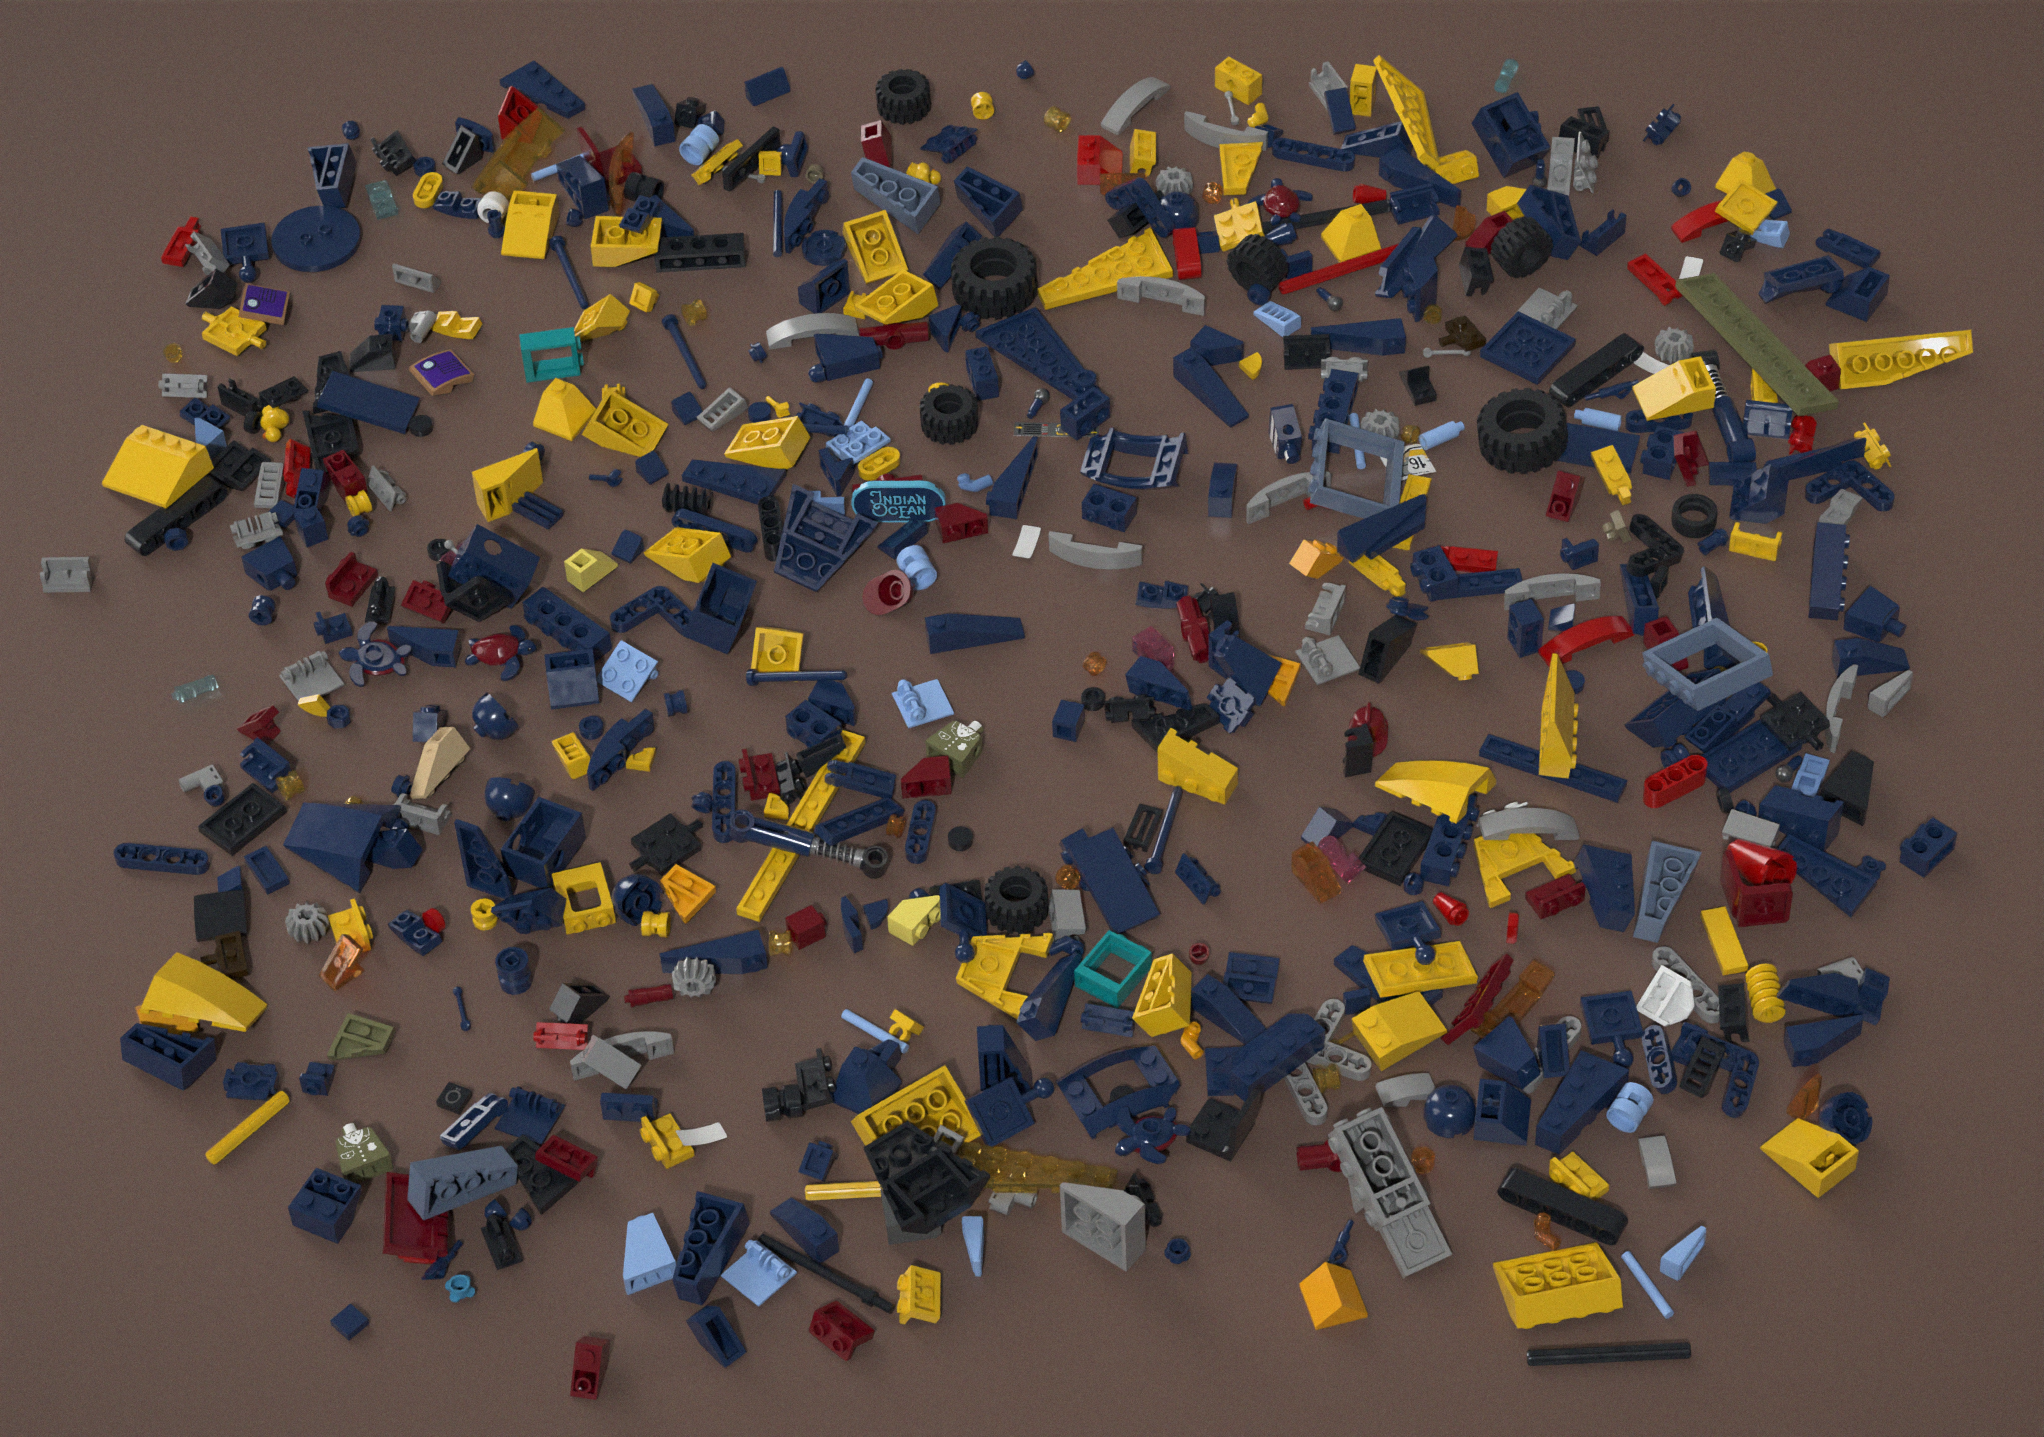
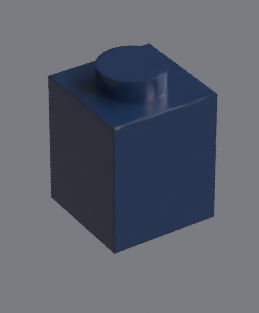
M316 505L294 513L298 534L307 548L328 540L325 521Z
M1065 700L1060 701L1052 720L1053 737L1073 742L1077 741L1085 722V706L1083 704Z

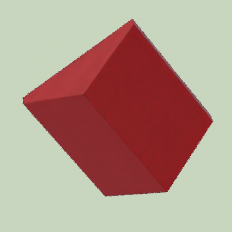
M513 86L509 87L498 114L501 139L531 143L535 138L545 112Z

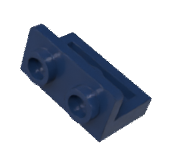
M601 1093L600 1104L603 1120L641 1122V1118L644 1116L648 1118L649 1122L656 1120L658 1099L652 1095Z

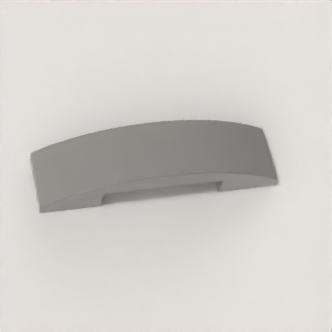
M1148 77L1137 82L1114 103L1101 122V127L1119 135L1131 124V117L1152 98L1156 100L1161 98L1171 89V85L1155 77Z
M1188 111L1184 113L1185 131L1205 144L1219 148V144L1263 142L1262 151H1266L1268 148V131L1247 126L1243 132L1207 123L1206 116Z
M1552 137L1547 189L1569 196L1575 138Z
M1144 276L1127 277L1117 281V299L1139 303L1141 297L1180 304L1182 305V312L1201 316L1205 315V296L1185 284L1164 278Z
M817 313L799 316L783 321L766 330L769 350L791 347V340L813 337L814 334L818 333L859 336L855 317L836 313Z
M1324 471L1323 487L1331 489V474ZM1310 472L1292 475L1280 479L1259 491L1246 505V522L1251 524L1269 516V508L1306 493L1308 497H1311L1308 487L1313 475H1310Z
M1049 531V551L1068 562L1089 568L1109 570L1126 569L1142 565V545L1119 542L1116 549L1073 542L1072 534Z
M1549 574L1533 577L1505 590L1504 609L1509 610L1510 605L1529 599L1535 600L1574 595L1576 602L1599 599L1601 581L1598 578L1580 574Z
M1853 664L1840 675L1828 697L1825 716L1830 721V727L1824 730L1827 746L1830 752L1833 753L1837 749L1843 719L1835 716L1841 697L1847 699L1852 697L1858 665Z
M1509 809L1494 812L1478 819L1484 840H1508L1510 833L1553 834L1555 840H1579L1580 838L1573 817L1550 809Z
M633 1032L603 1040L628 1057L647 1052L649 1060L674 1054L671 1034L663 1032ZM583 1051L570 1061L574 1081L599 1074L598 1071L582 1062L581 1055Z

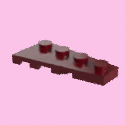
M1507 953L1489 967L1476 986L1477 990L1465 1002L1464 1010L1460 1015H1456L1451 1022L1454 1027L1440 1038L1447 1045L1451 1044L1472 1027L1477 1029L1485 1020L1484 1013L1494 1004L1492 999L1503 988L1500 984L1511 974L1509 968L1514 959Z

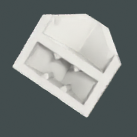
M1661 965L1637 1004V1011L1664 1027L1686 1020L1695 1006L1692 982Z

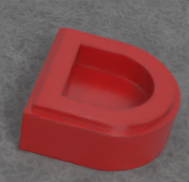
M1509 912L1506 943L1515 944L1517 942L1518 913Z

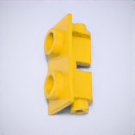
M1864 422L1865 430L1862 432L1857 431L1854 434V438H1866L1865 451L1867 452L1864 453V457L1869 466L1877 470L1886 462L1889 468L1892 467L1888 460L1891 454L1885 444L1879 445L1878 441L1881 439L1874 428L1870 430Z

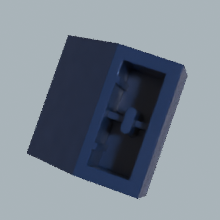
M1433 255L1406 258V268L1402 269L1405 282L1402 285L1403 298H1407V310L1409 314L1412 313L1415 322H1420L1436 304L1438 269Z
M1871 267L1848 274L1844 278L1843 285L1839 290L1833 292L1827 300L1826 306L1867 322L1887 296L1890 275Z
M1771 464L1756 470L1745 478L1739 479L1733 486L1729 517L1732 520L1767 524L1784 515L1789 480Z
M593 648L544 654L551 710L600 704Z
M552 888L509 896L493 906L491 913L500 918L502 922L513 927L520 934H529L537 930H550L553 927L562 926L566 898Z
M1480 1079L1474 1140L1527 1146L1531 1099L1506 1081Z
M315 1168L288 1206L292 1225L338 1244L352 1225L362 1191L361 1185Z

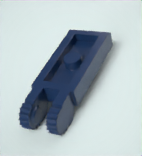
M1830 228L1823 232V237H1818L1815 241L1816 246L1822 249V251H1829L1864 269L1872 267L1881 255L1880 250Z
M837 760L828 762L827 768L831 773L825 775V783L835 787L843 786L847 789L881 798H892L896 779L895 774L851 762L845 763Z
M488 1093L477 1103H474L440 1135L442 1143L460 1151L473 1137L486 1128L488 1123L496 1116L500 1117L504 1111L506 1112L509 1104L508 1100L503 1097L499 1098L496 1094Z

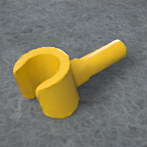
M770 396L766 397L765 400L773 406L778 418L790 415L788 402L779 404Z

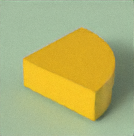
M1258 352L1239 361V368L1252 380L1259 376L1262 368V358Z
M320 694L300 698L298 706L304 711L321 717H327V710L331 708Z
M644 748L642 752L634 756L632 754L626 760V768L650 772L656 756V748Z
M769 793L764 809V817L789 820L788 806L778 795Z

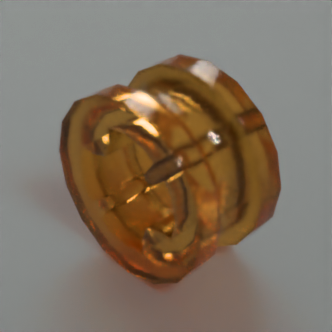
M1216 182L1205 184L1202 193L1203 200L1209 204H1218L1222 199L1223 187Z
M1094 651L1084 659L1082 666L1091 676H1096L1104 670L1107 660Z
M892 814L887 823L886 834L888 836L894 834L896 838H901L905 829L906 818L904 816L897 818L896 814Z
M1071 865L1060 867L1055 876L1056 883L1065 890L1074 889L1081 879L1080 872Z
M1418 1147L1413 1150L1411 1163L1416 1172L1426 1174L1433 1170L1435 1154L1430 1148ZM1421 1158L1427 1159L1424 1163L1419 1162Z

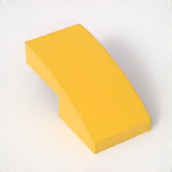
M457 311L438 312L437 320L431 327V330L450 337L473 339L481 328L482 322L479 317L461 318Z

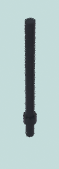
M761 1234L758 1238V1241L768 1249L861 1298L862 1303L870 1307L875 1306L888 1314L893 1313L895 1304L880 1297L879 1293L873 1289H865L765 1234Z

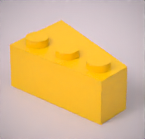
M1170 728L1158 746V780L1168 785L1181 786L1182 789L1189 793H1195L1225 805L1238 785V768L1212 752L1209 755L1196 748V742L1192 740L1189 743L1176 736V730Z
M1173 953L1153 960L1132 1017L1150 1037L1190 1026L1192 972Z

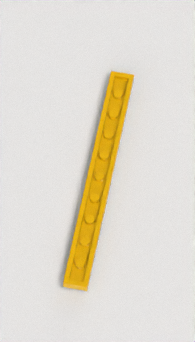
M842 730L841 736L846 748L831 760L854 763L865 745V737ZM828 762L817 772L786 824L787 826L813 832L815 825H818L839 787L825 783V775L831 773L827 768ZM772 848L737 906V915L760 922L799 855Z

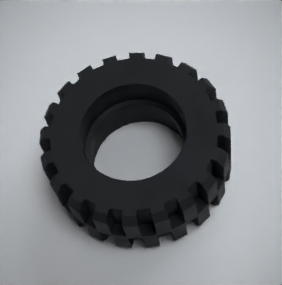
M994 236L991 239L984 237L980 241L974 240L969 243V246L965 245L959 250L951 264L952 293L956 303L961 305L964 311L974 312L975 315L981 316L982 319L989 320V318H995V320H999L1005 316L1007 318L1012 317L1014 313L1017 312L1019 314L1024 311L1025 307H1028L1036 297L1038 284L1035 257L1027 247L1024 248V245L1018 241L1015 243L1013 239L1007 237L1006 239H1001V237ZM995 275L1007 277L994 281L982 279Z
M1518 388L1511 389V392H1501L1498 394V397H1492L1488 401V405L1485 404L1477 417L1480 452L1490 465H1494L1500 471L1506 470L1507 473L1511 474L1515 472H1520V474H1527L1530 471L1534 473L1539 472L1541 468H1548L1553 464V461L1556 462L1567 448L1568 431L1563 405L1557 399L1555 400L1554 396L1549 393L1545 394L1542 390L1537 389L1533 391L1531 388L1518 390ZM1520 428L1536 429L1524 434L1509 433Z

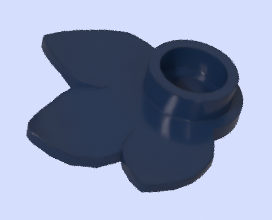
M1392 596L1389 602L1386 603V608L1390 609L1392 614L1408 616L1417 621L1429 618V615L1423 612L1428 610L1427 606L1408 603L1409 600L1407 598Z

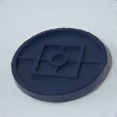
M310 206L294 211L284 217L273 230L271 243L276 258L288 268L302 272H320L335 268L349 260L359 248L361 233L356 219L345 210L332 206Z

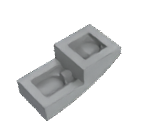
M1840 489L1831 499L1830 507L1820 516L1819 522L1847 525L1861 504L1863 497Z
M1429 1073L1398 1076L1378 1082L1375 1086L1383 1107H1407L1410 1100H1427L1428 1095L1435 1090Z
M1665 1136L1638 1139L1648 1189L1675 1186V1173Z

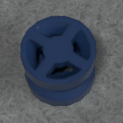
M256 596L252 601L249 619L257 625L270 624L273 619L272 613L276 608L275 601L268 596Z
M678 690L675 694L664 693L668 717L674 716L675 713L679 712L682 714L688 713L683 690Z
M1677 744L1673 746L1672 750L1663 751L1660 754V759L1664 768H1667L1690 755L1682 744Z

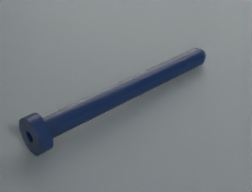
M554 236L549 240V246L553 251H556L580 307L587 309L589 303L565 252V241L562 236Z
M674 314L666 315L662 319L663 327L670 331L698 388L704 389L706 382L677 327V317Z
M748 669L746 681L749 686H757L758 682L845 680L848 675L844 670L758 672L757 669Z
M1181 786L1173 788L1152 856L1146 860L1144 868L1151 874H1159L1162 871L1163 863L1161 858L1183 793Z

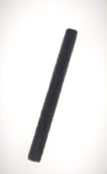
M1388 199L1362 204L1370 216L1391 211ZM1356 205L1300 215V222H1292L1288 217L1282 218L1281 222L1277 225H1271L1270 221L1262 222L1264 234L1283 223H1292L1294 230L1328 224L1333 221L1340 211Z
M1688 1342L1532 1349L1527 1351L1526 1358L1529 1366L1689 1359L1691 1357V1346Z

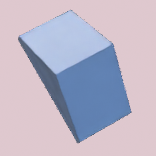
M195 418L196 443L206 446L212 461L227 447L224 432L201 418Z

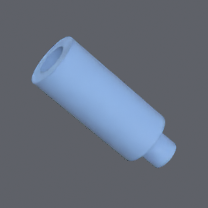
M1586 407L1584 411L1576 409L1574 418L1582 420L1581 423L1584 425L1619 432L1622 422V415Z
M1450 421L1420 434V445L1424 450H1428L1459 436L1460 431L1465 429L1464 424L1461 421L1458 423Z

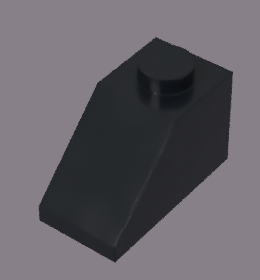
M216 268L191 288L185 305L188 307L220 309L225 304L233 302L236 297L235 290L238 283Z
M392 334L368 336L350 353L349 371L394 370L396 351Z
M562 983L549 1010L556 1014V1018L562 1023H582L606 1003L610 996L593 983Z

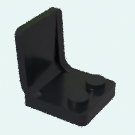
M444 561L436 564L440 591L444 597L445 606L479 623L511 601L509 590L481 576H475L465 584H461L448 576L452 565Z
M1254 1088L1240 1111L1216 1100L1208 1099L1190 1125L1191 1133L1186 1136V1142L1231 1162L1255 1125V1120L1259 1114L1261 1091Z

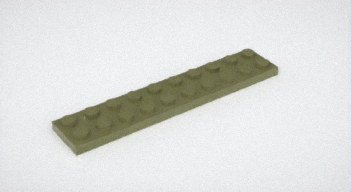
M1715 273L1677 279L1675 284L1677 290L1798 416L1837 409L1839 404L1837 398Z

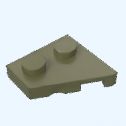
M347 1013L327 1053V1057L329 1060L334 1061L385 1054L396 1031L392 1026Z

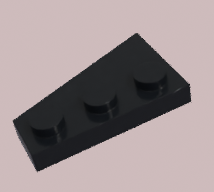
M341 351L319 356L317 383L314 391L315 400L313 402L314 414L328 411L318 408L317 403L332 371L350 376Z
M1207 703L1192 706L1191 711L1182 708L1177 709L1176 714L1163 716L1160 713L1153 715V719L1140 721V718L1131 720L1132 728L1157 753L1158 746L1170 728L1177 731L1176 736L1186 740L1220 723L1219 715Z
M522 1134L505 1150L517 1164V1177L538 1212L542 1215L575 1187L579 1181L535 1160L536 1151L540 1147Z

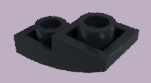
M1234 592L1210 597L1214 630L1228 620L1232 623L1230 635L1237 630L1239 631Z

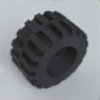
M898 69L897 71H889V74H884L881 79H878L875 88L877 111L880 116H883L884 120H890L894 124L914 123L913 121L922 120V117H925L928 114L927 112L930 111V85L925 75L920 74L918 71H912V69Z
M1524 216L1520 219H1514L1511 223H1507L1504 228L1500 229L1498 235L1493 239L1494 242L1491 244V255L1510 277L1523 278L1540 269L1543 263L1548 260L1547 258L1552 252L1553 240L1532 217L1527 218Z
M1249 234L1228 254V259L1226 260L1227 268L1232 274L1231 276L1246 291L1249 290L1251 285L1259 284L1271 292L1288 273V262L1285 260L1286 257L1282 254L1281 249L1273 241L1268 240L1265 236L1261 237L1259 234Z
M949 384V386L939 385V388L934 387L930 389V392H926L924 398H921L919 405L921 429L927 438H931V441H938L939 444L943 445L945 443L954 445L956 442L962 443L964 439H970L971 434L976 433L979 424L978 406L975 395L971 394L969 389H963V386L960 385L956 387L954 384Z
M1009 866L1005 867L1004 871H996L995 876H990L988 883L985 884L984 896L987 919H990V924L993 927L997 926V929L1000 931L1007 930L1008 934H1013V932L1024 934V931L1031 932L1034 930V926L1039 927L1042 925V920L1047 918L1049 904L1048 887L1045 879L1040 877V873L1037 871L1031 872L1029 867L1022 869L1020 866H1015V868L1010 869ZM1014 898H1022V899H1025V900L1019 901V902L1008 901V900L1014 899Z

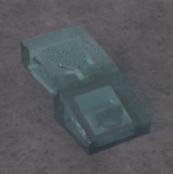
M386 180L365 185L377 220L398 215L397 206Z

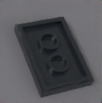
M251 783L198 825L200 833L233 856L285 815L287 808L256 784Z
M1390 811L1359 856V859L1356 860V868L1401 886L1405 877L1410 873L1427 848L1433 828Z

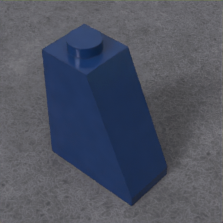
M814 334L815 351L827 381L880 369L879 359L883 358L880 345L876 346L873 337Z
M1224 635L1217 643V651L1214 657L1227 676L1232 678L1242 690L1255 698L1256 702L1253 706H1261L1282 663L1234 635Z
M1510 1016L1473 1047L1480 1067L1521 1090L1540 1075L1535 1055L1514 1019Z

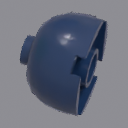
M1179 191L1170 192L1161 197L1159 201L1173 221L1175 229L1197 227L1199 223V208L1192 196Z
M487 692L474 704L472 719L476 725L473 729L480 737L484 738L487 736L492 740H503L511 736L520 727L513 718L509 719L507 711Z
M490 778L485 787V803L488 809L496 814L497 819L508 822L511 818H519L529 811L534 800L535 790L520 781L518 786L511 784V779Z
M631 874L622 878L612 890L611 901L614 912L621 920L632 926H637L636 924H640L644 911H652L654 914H658L662 905V901H660L661 887L656 881L641 874Z
M1452 1084L1442 1085L1428 1095L1423 1110V1117L1428 1129L1437 1136L1454 1138V1135L1461 1133L1463 1136L1475 1124V1102L1467 1090Z
M1853 1092L1839 1093L1827 1099L1821 1107L1818 1116L1819 1127L1840 1134L1852 1145L1863 1142L1868 1138L1873 1121L1872 1116L1868 1117L1866 1109L1869 1106L1860 1095Z

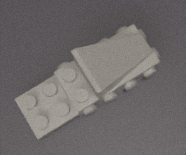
M1382 1107L1374 1111L1371 1108H1367L1356 1114L1357 1118L1350 1122L1346 1118L1334 1124V1130L1328 1134V1143L1334 1154L1337 1153L1341 1161L1342 1173L1348 1178L1355 1213L1362 1210L1366 1211L1364 1215L1367 1223L1371 1227L1373 1226L1376 1232L1380 1231L1402 1277L1405 1278L1451 1256L1452 1253L1428 1207L1431 1204L1428 1194L1421 1185L1413 1164L1408 1160L1403 1144L1392 1128L1389 1116Z

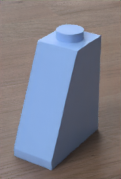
M653 1213L638 1216L634 1220L629 1221L627 1225L623 1280L627 1295L670 1280L674 1275L676 1268L675 1259Z

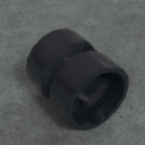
M636 172L630 173L624 186L625 199L636 202L639 195L648 198L656 195L662 200L664 194L663 180L653 177L647 178L646 175Z
M798 1083L783 1085L780 1090L776 1086L761 1088L766 1122L781 1120L783 1115H786L788 1119L803 1117Z

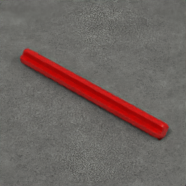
M1398 244L1281 281L1278 284V289L1282 295L1383 263Z

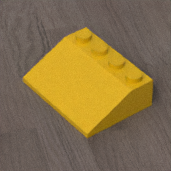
M141 425L125 439L103 479L102 485L111 490L167 509L214 469L206 446Z
M1552 653L1541 708L1539 775L1568 779L1570 769H1575L1577 755L1572 754V752L1576 751L1577 737H1573V735L1577 733L1578 720H1574V718H1577L1578 703H1574L1575 693L1558 654Z
M946 1065L858 1114L851 1121L865 1146L907 1121L933 1138L940 1125L965 1138L962 1146L981 1136L964 1102L966 1099ZM945 1136L941 1139V1141L950 1146H953L955 1143Z
M1597 1242L1493 1263V1269L1509 1315L1517 1329H1529L1539 1324L1558 1323L1564 1319L1584 1318L1588 1314L1598 1312L1609 1313L1614 1309L1623 1308L1621 1279Z

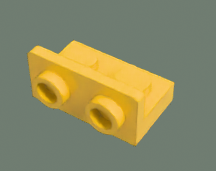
M1468 150L1439 157L1440 164L1435 169H1432L1452 184L1479 176L1476 155Z
M355 898L350 899L352 908L327 915L342 959L371 950L369 940L373 939L370 925H364L363 921L367 920L363 906H357Z
M670 1113L652 1122H649L646 1116L641 1118L642 1128L639 1129L640 1135L645 1143L649 1142L651 1144V1151L657 1162L661 1161L666 1169L695 1156L692 1146H685L676 1133V1130L681 1129Z
M1571 1152L1560 1161L1556 1157L1550 1160L1549 1175L1555 1184H1560L1563 1188L1594 1201L1609 1191V1184L1574 1152Z
M910 1265L907 1271L900 1275L897 1283V1289L900 1290V1299L897 1303L900 1324L905 1325L911 1317L937 1323L940 1319V1272Z

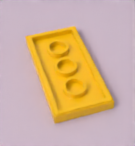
M1460 941L1430 945L1435 950L1436 957L1429 965H1422L1417 962L1415 958L1416 948L1364 955L1363 959L1380 998L1476 984L1478 976Z

